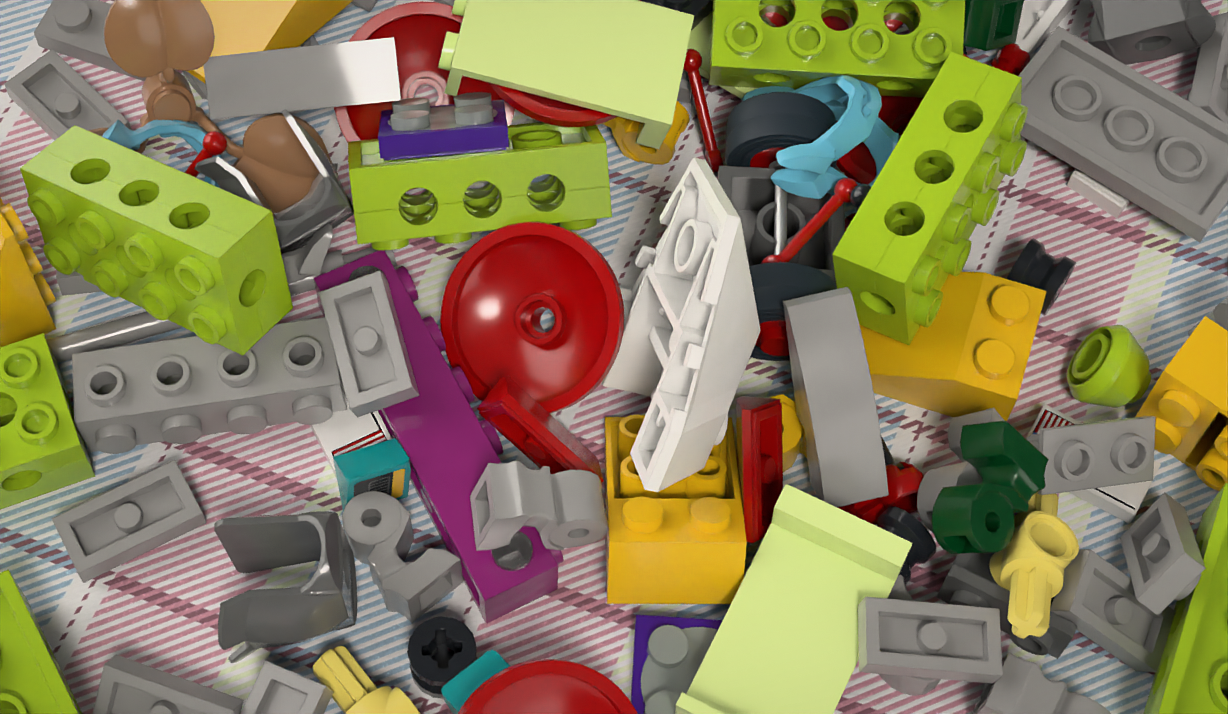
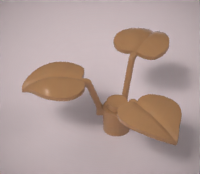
M115 0L105 20L104 41L110 57L120 68L133 76L146 78L142 86V97L147 113L140 118V128L153 120H181L188 122L192 120L197 122L207 133L212 131L221 132L227 139L225 151L231 156L238 158L233 167L256 183L274 213H279L302 200L308 194L312 182L319 174V171L283 113L271 114L254 121L245 131L243 147H240L231 141L205 115L202 108L196 106L187 79L181 73L174 70L190 71L202 67L208 61L213 50L215 39L214 27L210 15L201 0ZM292 115L317 142L331 164H333L326 146L317 131L303 119ZM103 127L88 131L102 137L103 133L109 128ZM146 139L143 143L140 144V148L138 150L134 151L142 154L146 148L148 139Z

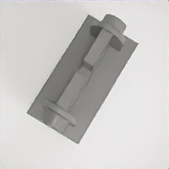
M1143 416L1042 428L1039 434H1031L1027 440L1049 459L1044 474L1046 486L1038 494L1048 495L1153 481L1156 417Z

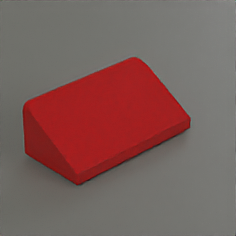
M506 375L500 378L478 406L479 414L539 468L549 466L550 474L567 470H585L598 475L601 484L604 481L597 457L509 376Z
M742 396L736 399L737 464L746 541L754 543L764 538L772 522L774 506L783 490L782 403H780V399Z

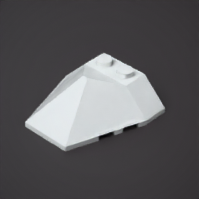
M693 157L659 217L660 224L668 225L655 248L642 246L635 259L636 267L643 268L632 289L620 288L624 304L622 342L613 366L601 382L605 387L647 395L652 400L630 454L644 489L659 492L704 469L713 445L720 444L725 436L728 425V410L761 331L741 219L706 160Z

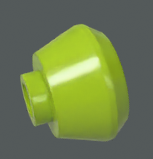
M1123 325L1100 327L1082 341L1070 361L1067 381L1071 394L1079 402L1118 408L1127 403H1134L1144 395L1151 381L1149 358L1128 328Z

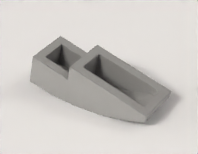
M394 37L212 56L203 65L210 120L281 113L285 109L291 112L401 100Z
M848 287L783 301L796 413L804 427L810 483L820 500L835 507L889 495L875 396L852 292Z

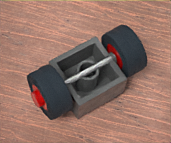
M772 92L748 98L735 106L730 112L726 123L725 161L727 166H719L717 180L741 219L761 330L750 357L760 360L790 361L783 301L837 289L832 254L845 233L844 203L788 263L774 262L761 264L767 256L778 255L833 196L826 193L820 199L801 197L786 192L775 185L771 179L775 171L788 169L778 163L776 158L778 151L793 145L812 143L837 123L834 113L825 103L799 93ZM837 160L832 162V164L830 165L834 169L836 167Z

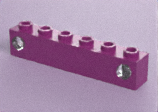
M377 250L315 277L314 283L319 308L325 317L319 295L321 291L377 271H381L387 279L420 396L377 411L392 439L396 438L408 455L411 466L410 481L447 551L461 560L463 581L487 624L557 590L558 564L564 561L561 550L546 549L537 529L523 526L516 532L509 545L492 550L476 551L470 495L488 463H502L498 455L503 454V447L495 428L486 419L478 421L469 403L474 401V395L464 372L459 366L450 369L441 354L442 351L446 350V345L436 321L431 315L422 319L413 302L418 300V294L407 269L404 266L395 269L385 250Z

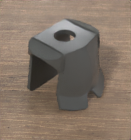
M1091 0L1095 14L1088 32V43L1125 65L1164 59L1201 46L1213 35L1216 22L1209 11L1203 6L1201 0Z
M286 109L281 112L322 175L325 183L323 197L307 214L292 220H278L256 183L219 156L202 160L195 166V170L217 182L221 189L272 211L281 254L302 248L326 224L332 225V229H334L354 214L353 204L326 154Z
M316 511L296 515H258L225 518L215 522L214 531L234 567L240 573H252L312 561L319 562L317 570L310 581L302 587L249 590L221 602L218 619L219 646L226 650L245 642L228 657L231 663L244 659L259 648L301 643L320 635L355 625L357 620V584L354 555L336 512Z

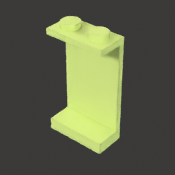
M639 0L454 1L452 14L463 16L459 34L447 31L438 68L450 71L445 94L457 96L463 75L638 121L640 124L636 144L655 149L660 148L672 126L694 15Z
M785 484L774 506L772 522L687 693H681L676 703L675 714H833L859 660L858 605L865 597L888 599L913 543Z

